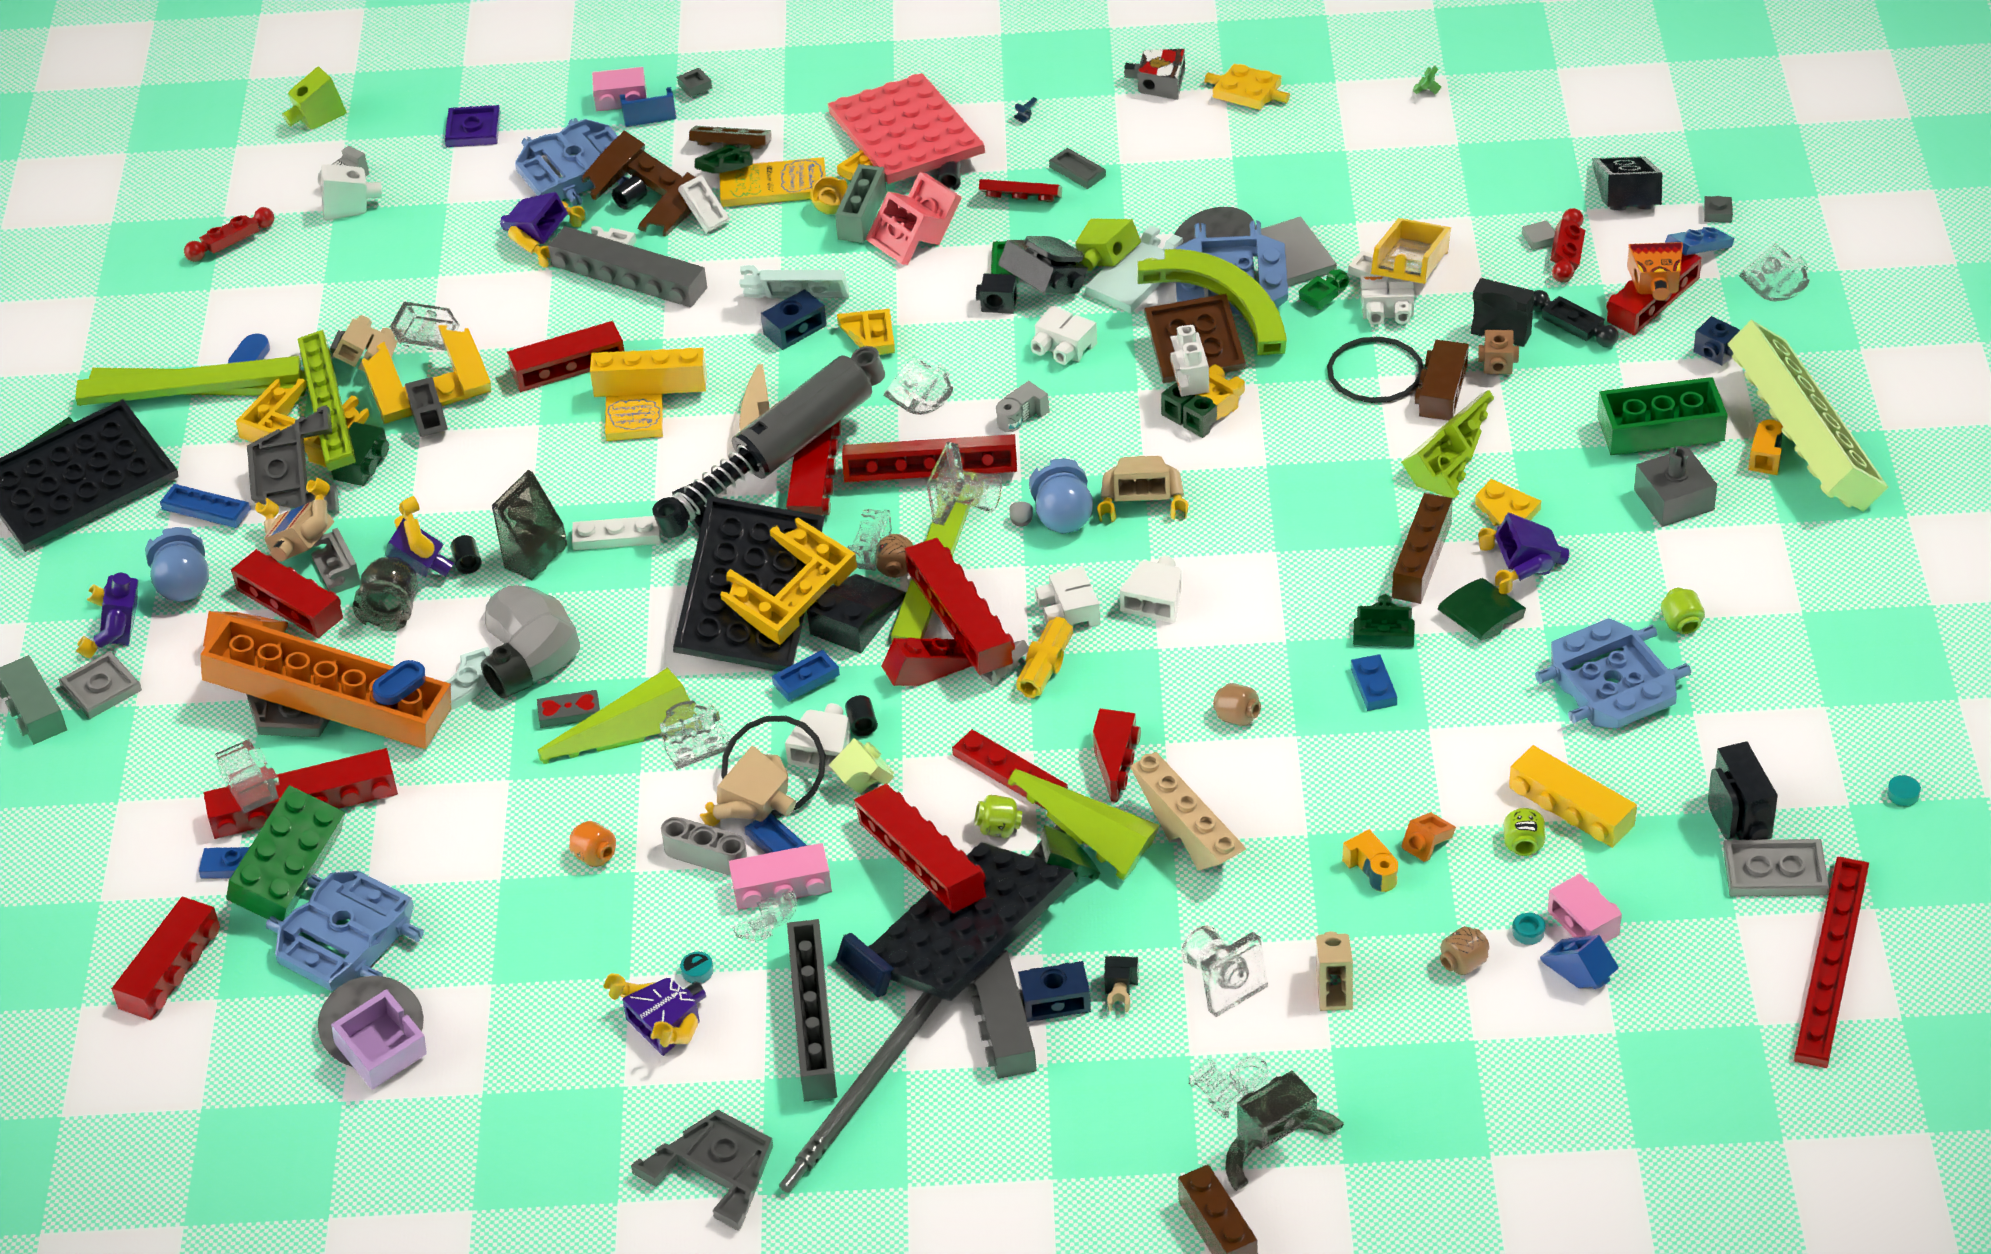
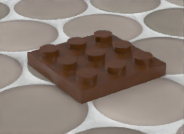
M1227 294L1144 308V315L1163 384L1176 381L1170 354L1175 351L1170 336H1177V327L1194 325L1196 333H1199L1209 367L1216 364L1225 373L1245 369L1246 362Z

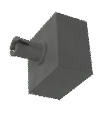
M1676 446L1675 449L1672 447L1667 455L1636 464L1634 491L1661 527L1715 510L1717 483L1690 448Z

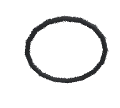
M1381 336L1361 337L1343 344L1332 353L1327 364L1328 378L1340 393L1353 400L1368 403L1391 402L1407 396L1420 385L1421 371L1424 369L1422 358L1412 347L1399 340ZM1382 342L1396 345L1408 351L1417 361L1419 372L1415 382L1402 392L1391 396L1368 397L1354 394L1343 388L1334 378L1333 365L1337 356L1347 348L1361 343Z
M787 715L764 716L747 723L731 738L722 756V780L727 775L728 758L736 742L749 729L766 722H788L802 728L814 740L819 754V772L811 790L796 803L793 811L801 808L816 794L825 775L826 755L819 736L806 723ZM776 810L771 812L774 816L783 815Z

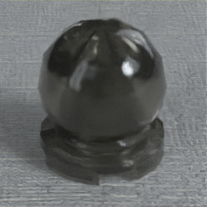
M383 556L369 563L361 574L360 588L355 593L352 606L355 616L362 624L366 625L369 622L372 625L381 627L380 631H397L406 626L407 621L412 615L413 602L417 597L419 588L417 575L412 566L401 558Z

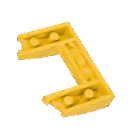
M438 325V330L454 370L453 372L433 377L441 406L491 392V381L469 328H465L464 332L447 330V325ZM382 342L377 346L378 352L371 359L366 360L363 358L361 361L383 423L386 424L412 416V410L405 386H402L385 342Z
M276 379L235 421L239 438L255 442L278 429L283 430L293 425L297 419L287 415L306 388V380L297 379L296 384L292 388L284 389L280 388V379ZM353 395L343 404L348 429L353 422L365 424L369 417V410L367 408L363 409L360 413L355 409L359 402L358 398ZM319 435L304 438V448L309 462L327 467Z
M800 518L795 519L797 526L795 530L785 534L779 530L778 526L770 530L772 538L806 564L775 597L731 569L726 575L727 581L733 583L730 593L721 591L720 594L721 599L743 619L779 645L799 627L798 618L832 584L839 586L857 568L856 554Z

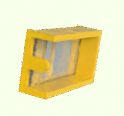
M1398 218L1374 247L1371 274L1425 284L1427 277L1442 257L1448 254L1452 227Z

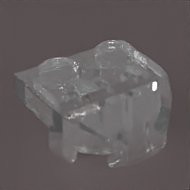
M1774 243L1739 275L1760 297L1776 302L1785 301L1799 295L1810 282L1807 276L1808 264L1804 258L1799 256L1794 260L1777 243Z
M912 355L887 387L883 396L909 413L923 415L942 407L949 400L953 392V386H951L949 380L950 374L944 366L939 364L934 369L915 355Z
M693 700L678 703L666 711V718L660 723L664 750L676 770L725 752L731 740V737L720 721L719 711L711 704L708 707L699 706Z
M794 890L782 893L783 897L777 899L769 897L756 902L761 915L732 926L736 938L747 939L748 942H758L773 936L771 930L784 925L795 914L797 898Z

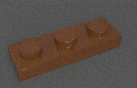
M698 125L689 130V141H697V145L710 146L714 142L722 143L723 147L729 144L734 147H738V144L751 145V149H762L772 140V130Z

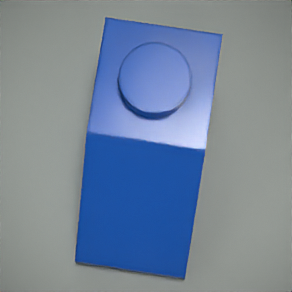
M1600 935L1561 939L1540 956L1541 961L1577 988H1601L1610 982L1609 976L1619 969Z

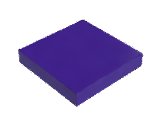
M500 105L448 108L445 131L446 147L498 144L501 116Z

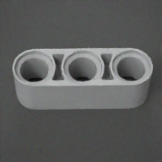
M670 817L660 827L664 851L667 856L673 859L731 876L729 861L747 857L745 840L738 834L682 817Z

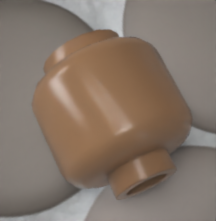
M1228 683L1215 694L1213 707L1218 718L1224 722L1238 726H1247L1260 714L1261 703L1256 690L1251 687L1237 683Z

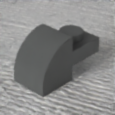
M433 377L406 383L405 389L419 436L424 437L448 430Z

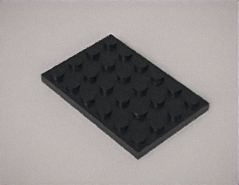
M122 399L0 457V519L24 552H27L178 478V470Z
M708 496L674 640L673 653L775 671H782L794 665L805 612L798 618L799 627L779 645L743 619L721 599L720 594L721 591L730 593L733 583L727 581L726 575L731 569L775 597L806 564L772 538L770 530L778 526L779 530L785 534L797 529L795 519L800 518L823 532L825 516Z
M981 842L972 849L967 857L974 865H979L986 876V882H984L986 897L952 913L932 892L928 891L868 947L894 968L891 971L892 981L952 1001L1077 881L1073 870L1058 865H1050L1045 861Z

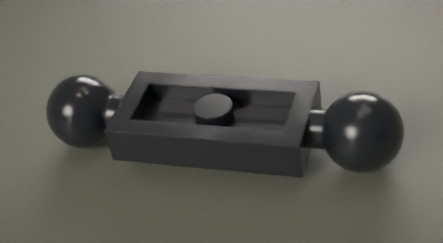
M1534 291L1533 311L1542 312V319L1585 341L1596 336L1597 342L1603 347H1611L1618 341L1619 334L1617 329L1611 325H1604V318L1561 296L1551 301L1548 293L1545 291Z

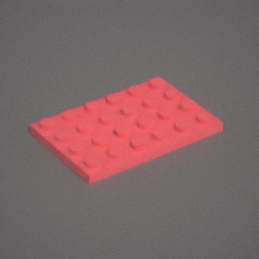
M923 73L913 74L908 78L896 82H888L883 86L866 89L858 94L840 97L836 101L827 103L829 113L859 150L862 149L864 155L869 158L873 166L884 167L887 184L916 176L919 172L925 173L940 168L947 162H959L985 153V145Z

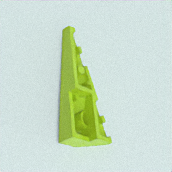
M1490 390L1481 393L1401 461L1416 486L1449 498L1459 495L1458 485L1465 479V466L1472 460L1482 432L1480 429L1481 423L1488 416L1486 409L1488 404L1494 400Z
M667 667L537 749L539 759L543 764H547L550 758L567 754L570 758L578 757L579 752L596 748L600 752L644 742L645 737L664 733L666 737L674 735V730L692 727L693 730L701 728V722L683 684Z
M1018 769L1014 770L1008 781L1010 786L1017 785L1027 793L1026 799L1030 803L1038 802L1047 810L1046 816L1080 845L1085 843L1097 852V860L1101 863L1108 861L1117 869L1116 876L1123 881L1135 869L1139 858L1152 845L1160 827L1159 824Z

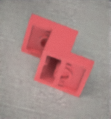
M919 172L908 196L887 192L865 240L899 263L908 265L919 241L940 245L962 197L928 174Z

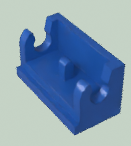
M666 87L667 95L626 101L625 94L620 95L625 127L677 119L671 87Z

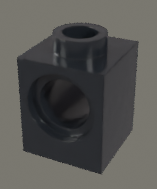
M983 273L981 284L976 286V301L981 303V312L1014 314L1018 297L1016 276Z

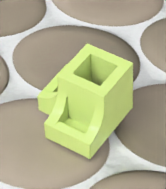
M855 738L829 764L843 783L859 794H862L873 783L888 784L894 778V772L880 757L881 753L870 742L864 745Z

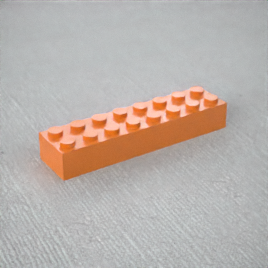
M231 616L225 618L200 654L203 681L425 750L451 710L450 683L425 676L424 684L400 702L393 705H383L373 698V683L394 666Z

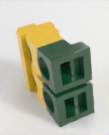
M1214 364L1209 367L1208 393L1181 396L1176 382L1161 393V415L1180 426L1183 424L1185 429L1204 438L1210 433V426L1238 408L1239 397L1245 392V381L1238 376L1230 380L1225 379L1223 369Z

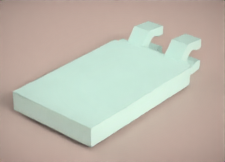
M1150 225L1143 231L1141 243L1117 265L1105 266L1085 286L1086 295L1132 314L1161 284H1138L1137 261H1143L1147 258L1164 259V249L1178 247L1183 242V238L1173 234L1166 240L1163 249L1159 248L1158 245L1161 243V239L1155 236L1159 235L1160 228Z
M755 265L740 266V273L744 275V279H739V285L743 288L744 297L763 298L767 296V298H789L806 289L815 298H849V285L843 269L759 271Z

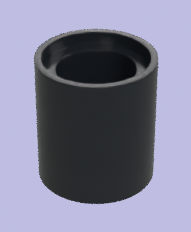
M960 161L947 162L940 168H937V181L948 188H953V190L958 189L961 184Z
M634 175L612 190L613 200L624 210L647 195L646 185L639 177Z
M469 535L456 537L451 542L450 549L457 571L462 574L476 572L482 565L476 540Z
M858 695L850 698L845 703L846 715L849 718L850 729L854 735L868 736L877 729L878 723L869 697Z

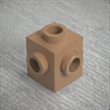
M1485 330L1484 345H1479L1478 362H1484V374H1512L1513 363L1519 362V346H1514V330Z

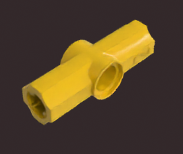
M1055 617V619L1049 620L1039 640L1032 641L1026 656V664L1016 681L1017 690L1021 691L1025 697L1034 699L1035 696L1041 695L1052 673L1057 674L1060 671L1064 650L1073 635V626L1065 618Z

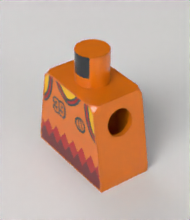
M1682 242L1629 244L1627 269L1638 293L1652 294L1656 300H1665L1669 297L1670 293L1678 292Z

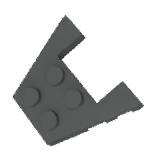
M327 405L319 407L317 412L308 417H300L295 420L293 425L283 430L278 429L247 445L252 501L266 504V498H268L278 506L297 508L315 500V495L306 490L308 482L304 438L332 433L331 413ZM332 485L324 500L327 501V512L336 514L340 513L338 489Z
M246 694L258 735L320 737L330 721L329 719Z
M717 1109L682 1131L683 1136L671 1144L663 1143L655 1148V1154L644 1161L640 1158L631 1165L632 1174L656 1187L677 1163H681L729 1189L713 1208V1216L720 1222L739 1231L743 1226L772 1151L773 1141L770 1136Z

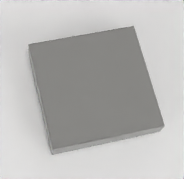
M111 651L58 679L61 688L89 719L142 691L140 682Z

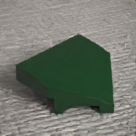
M729 144L695 158L694 168L703 172L717 174L752 165L751 145L737 148Z
M1387 594L1379 596L1378 602L1371 606L1360 605L1357 607V618L1354 619L1353 645L1414 647L1415 620L1412 619V608L1395 605L1392 603V597Z
M1044 825L1040 839L1047 864L1073 870L1077 880L1074 883H1077L1082 876H1088L1092 880L1099 878L1100 872L1096 865L1072 837Z

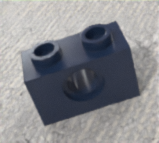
M806 289L760 313L763 334L781 350L792 346L827 326L825 305Z
M1083 961L1018 971L1020 996L1027 1022L1091 1012L1090 989Z

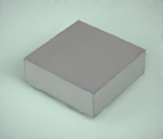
M1548 220L1522 226V235L1531 249L1536 250L1553 245L1555 230Z

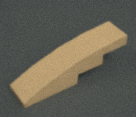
M757 364L748 382L741 405L740 431L770 409L763 364Z

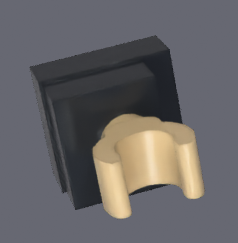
M1105 956L1104 983L1105 994H1108V1010L1111 1012L1113 1004L1117 1001H1122L1125 1003V1012H1129L1131 1007L1130 987L1131 985H1138L1139 981L1138 957Z

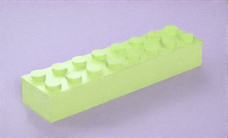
M1750 320L1728 343V346L1734 353L1732 355L1733 360L1745 369L1744 376L1758 388L1756 392L1758 397L1770 406L1769 413L1783 425L1781 430L1784 435L1791 441H1794L1796 444L1794 450L1808 462L1807 469L1821 481V490L1830 498L1836 496L1848 508L1854 506L1864 512L1889 488L1787 340L1757 322Z

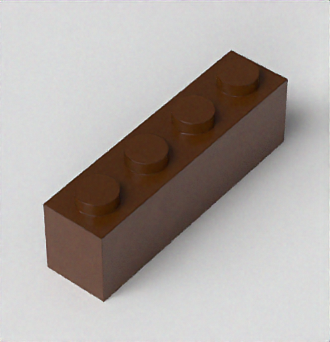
M1429 493L1423 494L1393 571V599L1418 604L1422 603L1452 524L1453 498Z

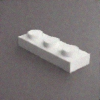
M654 516L579 521L572 524L573 551L661 544V532Z

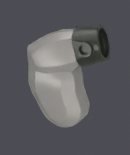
M513 585L497 591L487 602L485 607L487 631L504 644L496 647L493 653L482 660L481 670L491 689L500 698H507L531 687L534 682L549 677L566 666L579 652L580 642L576 628L561 602L555 597L543 593L536 588Z

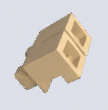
M359 315L357 319L353 318L333 357L356 367L364 349H367L363 358L369 360L378 352L377 346L385 342L392 358L398 340L395 339L396 332L388 327L378 331L371 327L372 322L370 318ZM361 361V363H360L358 369L364 371V368H363V365H362V361Z

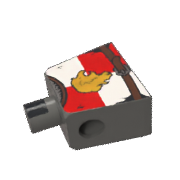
M1185 49L1144 50L1140 63H1125L1124 78L1138 79V91L1142 94L1178 100L1186 70Z

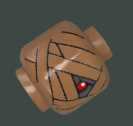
M890 534L881 538L876 548L875 564L877 570L883 575L892 578L907 575L904 548L912 546L913 543L901 534Z
M1463 926L1457 929L1441 942L1440 961L1448 971H1454L1460 975L1471 973L1487 961L1490 948L1488 939L1477 928L1473 929Z

